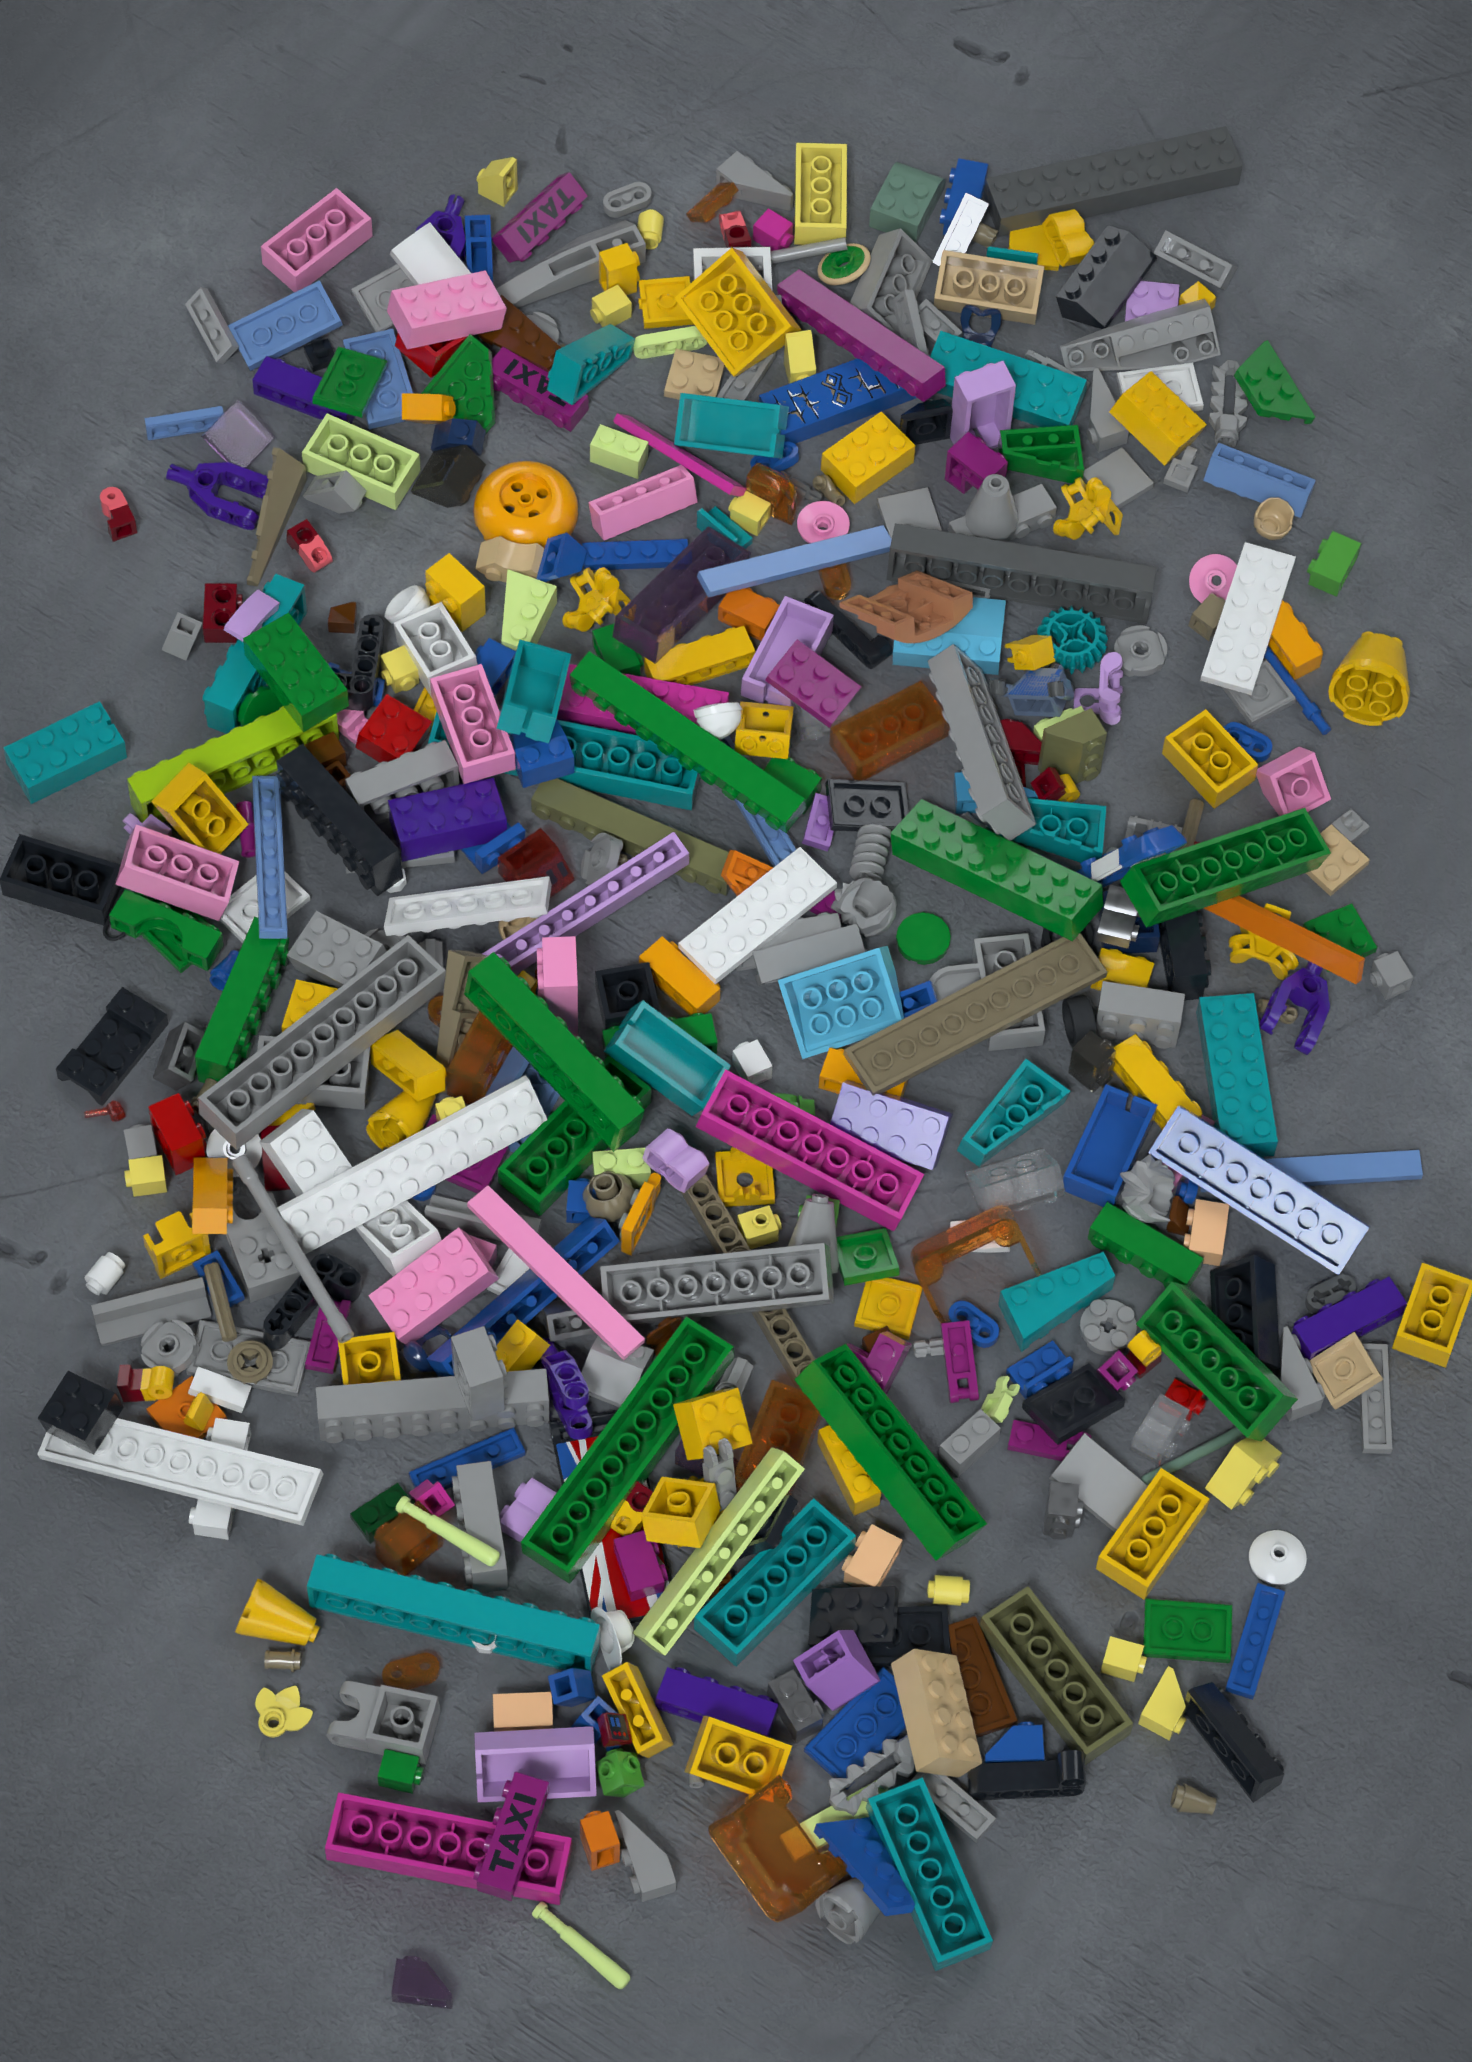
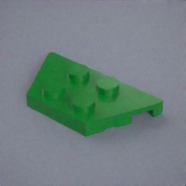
M1264 341L1237 369L1234 374L1235 379L1258 416L1276 417L1287 421L1294 417L1304 419L1305 424H1311L1315 419V415L1269 341Z

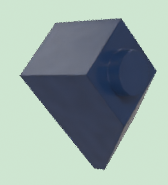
M449 419L435 425L430 450L433 452L481 456L486 431L476 420Z

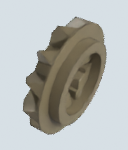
M249 1340L241 1342L232 1348L227 1358V1366L234 1379L241 1381L244 1385L246 1383L257 1384L263 1378L267 1379L269 1372L273 1369V1357L267 1346L258 1341ZM243 1357L250 1361L255 1358L257 1369L251 1366L244 1368L246 1365Z

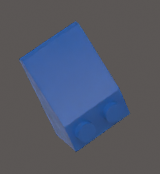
M557 718L549 743L532 740L525 737L526 733L522 732L520 735L508 733L515 751L516 772L523 788L574 773V755Z

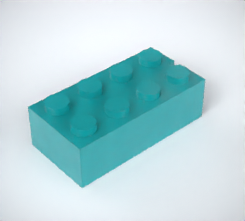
M680 393L674 445L782 459L785 435H780L781 430H786L789 407Z
M519 640L496 729L520 735L521 732L526 733L525 737L549 743L571 659L570 653Z
M100 701L3 747L6 764L31 804L127 758L125 741L114 723L112 724L111 718Z
M643 1000L629 1010L619 1026L620 1029L615 1032L604 1050L606 1054L691 1116L705 1108L725 1069L729 1070L731 1067L729 1063Z

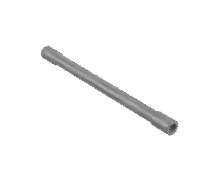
M247 1155L237 1157L232 1162L233 1167L242 1182L250 1190L326 1316L327 1322L340 1343L349 1341L354 1336V1332L343 1314L337 1309L268 1195Z

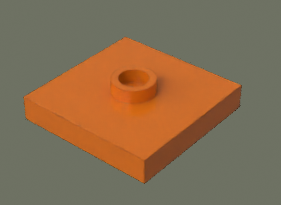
M193 1376L174 1388L171 1397L159 1399L146 1409L149 1416L160 1429L199 1439L207 1436L209 1427H214L215 1418L227 1419V1416L219 1406L212 1403L214 1408L203 1431H198L184 1424L183 1420L195 1396L188 1394Z

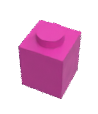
M769 208L753 225V240L763 247H770V251L788 248L794 239L793 223Z

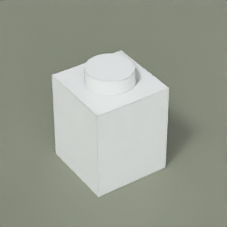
M758 1040L750 1043L743 1042L733 1050L732 1063L741 1078L754 1085L772 1078L773 1066Z

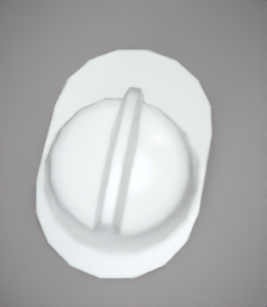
M595 1607L591 1611V1619L600 1625V1647L607 1667L611 1671L622 1665V1653L631 1648L634 1642V1629L622 1610L605 1612L602 1608Z

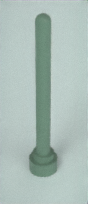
M1235 1427L1143 1475L1141 1480L1146 1485H1149L1160 1468L1172 1474L1245 1435Z

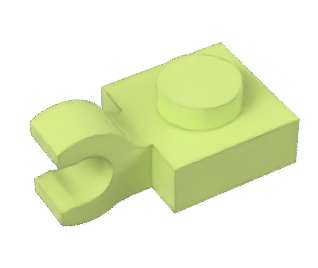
M1001 1376L997 1379L993 1394H987L981 1408L995 1423H1002L1007 1417L1013 1400L1012 1397L1017 1395L1020 1389L1018 1384H1011L1007 1388V1382L1010 1378L1008 1376Z

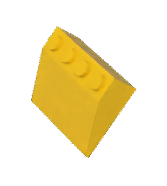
M732 247L675 297L676 301L733 377L740 375L785 345V334L802 331L746 255Z

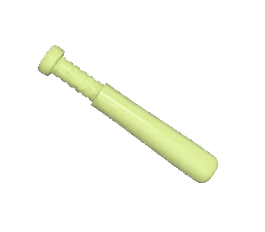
M403 1496L397 1503V1512L401 1514L404 1512L408 1513V1515L424 1523L426 1528L442 1536L484 1564L492 1567L498 1562L500 1553L496 1549L449 1524L438 1516L431 1515L411 1504L410 1498Z
M542 1901L535 1907L532 1912L534 1918H541L545 1921L546 1924L560 1934V1938L573 1948L616 1988L623 1989L630 1981V1975L623 1968L585 1939L574 1928L560 1921L559 1918L547 1909L548 1905Z

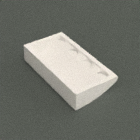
M430 222L406 238L390 252V256L414 285L471 274Z

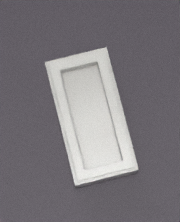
M509 1248L495 1271L499 1279L490 1285L487 1290L500 1295L530 1268Z
M198 1367L188 1394L196 1397L198 1393L202 1392L210 1402L242 1413L252 1386L244 1385L237 1380Z

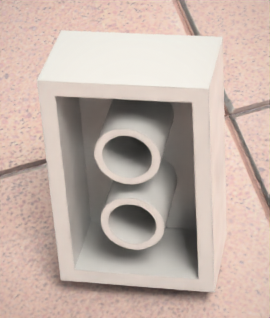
M442 602L394 622L397 643L400 647L405 646L418 669L419 679L430 696V678L477 665L475 654Z
M301 1109L259 1142L296 1197L352 1168L314 1110Z

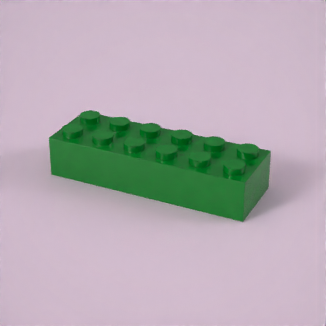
M254 916L196 1052L195 1062L199 1082L205 1083L207 1078L219 1082L241 1065L243 1058L247 1059L252 1048L251 1039L253 1035H258L261 1028V1015L263 1012L268 1011L271 1004L270 994L272 989H277L281 980L280 970L282 966H287L289 962L287 957L290 951L288 950L289 938H259L258 917Z
M608 1056L603 1061L605 1069L612 1076H617L622 1081L624 1089L631 1096H636L643 1104V1109L645 1110L651 1103V1088L615 1059ZM564 1101L547 1118V1121H544L498 1168V1183L541 1216L568 1189L569 1180L575 1181L592 1164V1152L605 1151L608 1146Z
M1171 1282L1136 1323L1142 1331H1147L1150 1338L1161 1346V1350L1249 1439L1262 1442L1298 1400L1185 1285Z

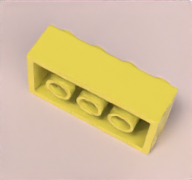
M796 143L794 245H805L842 237L846 239L847 144Z

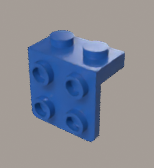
M519 822L512 827L507 823V830L490 842L460 850L479 872L484 874L525 846V829Z

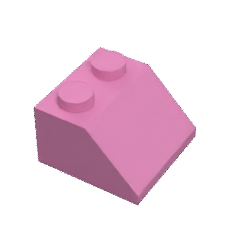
M1297 747L1257 769L1256 776L1263 795L1279 816L1302 808L1309 812L1331 800L1315 752Z

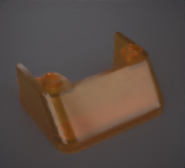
M1004 1205L995 1206L917 1244L912 1249L910 1258L915 1274L932 1311L940 1323L947 1322L930 1285L942 1278L944 1273L943 1265L995 1241L1001 1247H1011L1020 1242L1037 1277L1043 1275L1019 1223L1009 1207Z

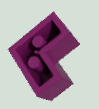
M967 432L947 451L945 480L965 494L973 486L978 490L984 479L989 475L998 474L1006 477L1008 462L1002 454L990 449L981 438Z
M888 1331L879 1334L870 1353L851 1343L847 1344L886 1395L912 1345Z

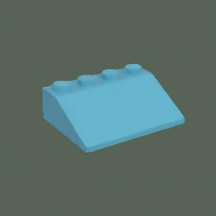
M973 597V608L957 625L944 634L921 643H903L894 640L892 665L930 668L928 660L954 644L982 669L983 674L998 675L1006 600Z
M888 946L879 947L778 980L802 1059L827 1052L829 1048L836 1049L862 1041L904 1019L897 975Z

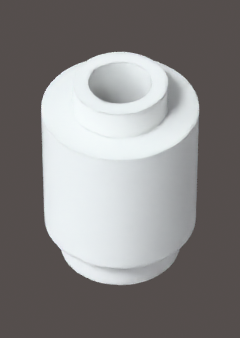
M107 1252L105 1256H101L84 1277L87 1282L86 1287L96 1295H100V1293L108 1294L123 1275L125 1263L115 1254Z

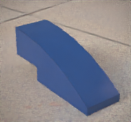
M490 215L465 216L467 269L471 273L486 270L493 283Z

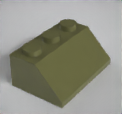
M1092 708L1044 728L1038 764L1040 773L1048 767L1056 769L1059 775L1069 774L1075 784L1084 780L1091 781L1100 774L1107 732Z

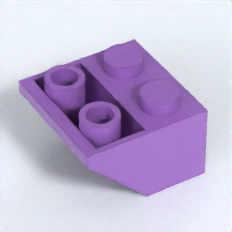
M838 1630L793 1660L806 1686L832 1711L837 1710L880 1682L854 1630Z

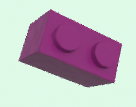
M644 1530L614 1539V1552L630 1600L634 1601L663 1592L665 1581H668V1575L664 1564H658L656 1555L659 1554V1548L657 1543L647 1541Z

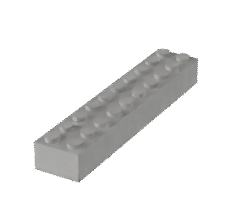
M407 935L199 1096V1114L229 1144L238 1150L444 989L446 970Z

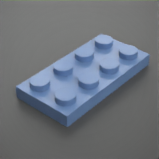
M320 280L228 325L250 371L260 367L266 356L276 359L343 326Z
M393 329L343 340V347L346 349L387 360V368L364 412L369 430L406 421L402 420V393H413L400 350L395 347L396 337Z

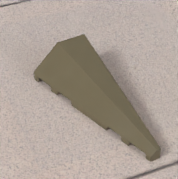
M275 447L272 450L273 465L272 469L268 470L267 478L269 480L265 495L263 496L256 531L258 542L256 550L252 551L251 558L253 561L249 576L247 577V585L252 586L259 585L307 481L306 466L282 449Z
M448 950L436 1061L443 1064L447 1073L445 1091L440 1093L448 1092L449 1088L446 1085L452 1070H458L460 1063L457 1062L462 1048H468L483 1016L478 1008L464 995L469 970L488 955L470 951Z

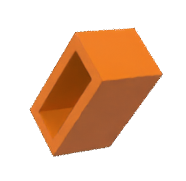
M748 587L728 592L718 606V620L735 628L744 626L749 636L762 641L780 605L769 597H762L754 593Z
M593 1811L586 1814L584 1819L580 1820V1839L591 1871L620 1862V1842L609 1811L603 1813L601 1811Z

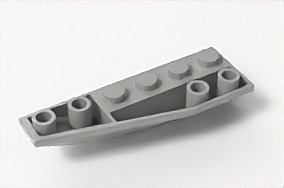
M624 220L577 237L496 290L499 295H503L516 308L599 279V252L628 243L631 251H636L640 264L646 262V243L636 224Z
M1205 299L1134 318L1060 346L1064 367L1072 372L1093 371L1096 368H1099L1100 371L1148 369L1192 363L1221 355L1211 308Z

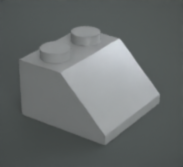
M597 1336L581 1373L588 1386L589 1395L620 1407L650 1367L654 1350L641 1345L623 1360Z

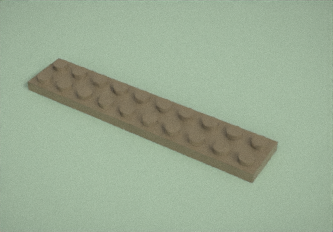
M1081 933L1073 942L1062 937L844 1049L843 1055L872 1096L881 1094L1102 980L1107 976V971Z

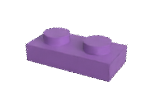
M815 793L802 844L828 851L834 831L830 830L827 796Z

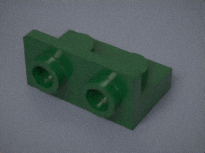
M399 1483L394 1484L350 1513V1518L369 1544L376 1540H384L391 1534L392 1529L400 1524L402 1526L406 1525L414 1519L408 1513L404 1512L401 1514L396 1511V1505L403 1496L408 1497ZM410 1499V1503L417 1506L416 1501L414 1499Z

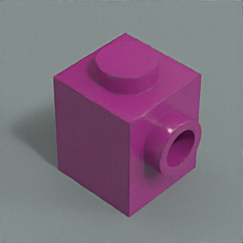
M1119 1350L1096 1369L1116 1391L1120 1388L1123 1391L1129 1388L1136 1381L1134 1375L1138 1372Z

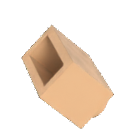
M1196 1199L1194 1209H1188L1186 1225H1190L1191 1230L1190 1234L1185 1233L1183 1246L1204 1258L1203 1264L1220 1266L1229 1205Z
M872 1524L868 1532H861L855 1544L858 1547L854 1556L849 1554L842 1566V1570L845 1571L843 1582L852 1587L881 1586L901 1551L902 1539Z
M551 1692L493 1694L494 1732L553 1729Z

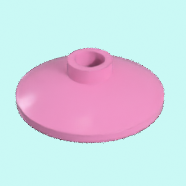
M817 501L807 505L802 509L797 519L798 532L809 544L846 535L850 526L849 517L845 510L839 505L828 501Z
M1220 554L1207 555L1198 560L1189 576V585L1194 597L1202 603L1213 593L1217 597L1226 600L1237 564L1229 557ZM1216 575L1220 576L1222 580L1218 586L1212 582L1213 577Z

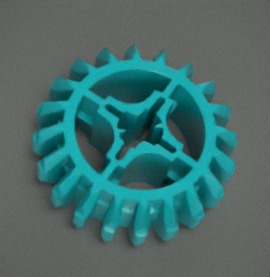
M1072 605L1068 611H1065L1062 606L1058 609V613L1051 610L1049 617H1044L1041 625L1037 628L1038 635L1052 636L1060 644L1058 648L1052 641L1055 663H1059L1064 670L1069 669L1071 675L1075 669H1078L1081 673L1085 671V667L1092 670L1095 662L1099 663L1102 660V655L1106 652L1108 641L1106 628L1101 625L1100 617L1093 619L1094 614L1092 611L1085 614L1083 607L1079 611H1075ZM1084 632L1090 637L1092 643L1087 641L1088 638L1083 635Z

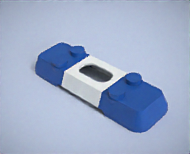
M1173 825L1162 829L1156 827L1144 832L1143 836L1139 838L1137 835H1133L1121 840L1122 847L1102 855V858L1098 860L1093 857L1081 862L1082 868L1076 872L1102 884L1103 888L1122 879L1133 865L1153 859L1163 853L1168 854L1187 844V840Z

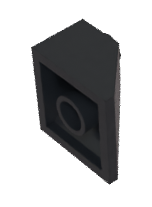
M930 399L923 403H918L901 415L900 430L915 445L950 439L952 405L945 399Z

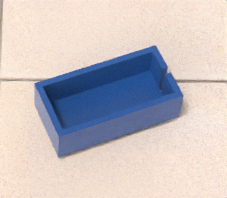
M1106 1084L1063 1176L1061 1190L1101 1207H1104L1107 1202L1115 1206L1125 1185L1120 1173L1132 1170L1155 1119L1157 1104L1134 1096L1130 1112L1125 1111L1129 1093Z

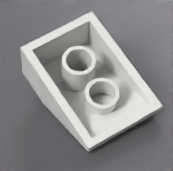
M407 1200L355 1228L393 1277L442 1240L438 1230Z

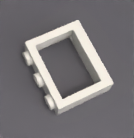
M770 247L735 248L746 255L756 270H763V279L772 290ZM693 248L694 280L730 248Z

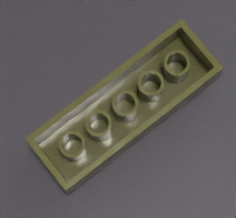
M1029 1586L981 1617L980 1628L984 1637L1069 1749L1084 1753L1085 1765L1131 1734L1132 1720Z

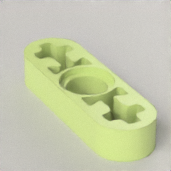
M696 326L640 335L635 338L633 351L637 358L645 359L674 354L675 349L685 351L703 348L707 341Z

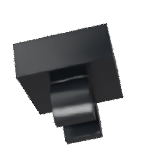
M320 337L312 340V344L303 346L305 356L313 372L327 368L335 354L328 338L323 340Z

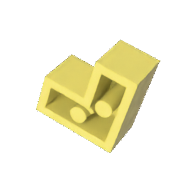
M1246 1437L1233 1446L1205 1489L1231 1510L1240 1504L1244 1506L1254 1495V1492L1251 1490L1256 1483L1260 1484L1266 1476L1270 1478L1276 1472L1280 1465L1277 1461L1282 1453L1265 1439L1261 1442Z

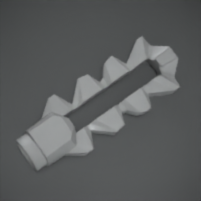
M1227 360L1220 367L1213 365L1212 375L1215 382L1211 383V391L1214 396L1211 398L1210 407L1214 412L1209 414L1208 422L1215 430L1216 445L1221 443L1234 448L1239 432L1246 426L1247 417L1241 415L1247 410L1248 404L1247 400L1244 399L1246 397L1237 380H1235L1233 415L1223 414L1225 377L1232 375L1235 378L1234 374L1240 367L1237 361Z
M908 1734L900 1740H884L882 1743L883 1754L868 1752L863 1758L864 1767L856 1764L847 1767V1778H831L827 1784L830 1789L829 1803L835 1810L846 1811L854 1816L857 1814L862 1800L867 1802L868 1798L879 1794L878 1788L887 1791L894 1788L896 1774L910 1777L915 1764ZM893 1755L898 1765L847 1801L845 1793L841 1791Z

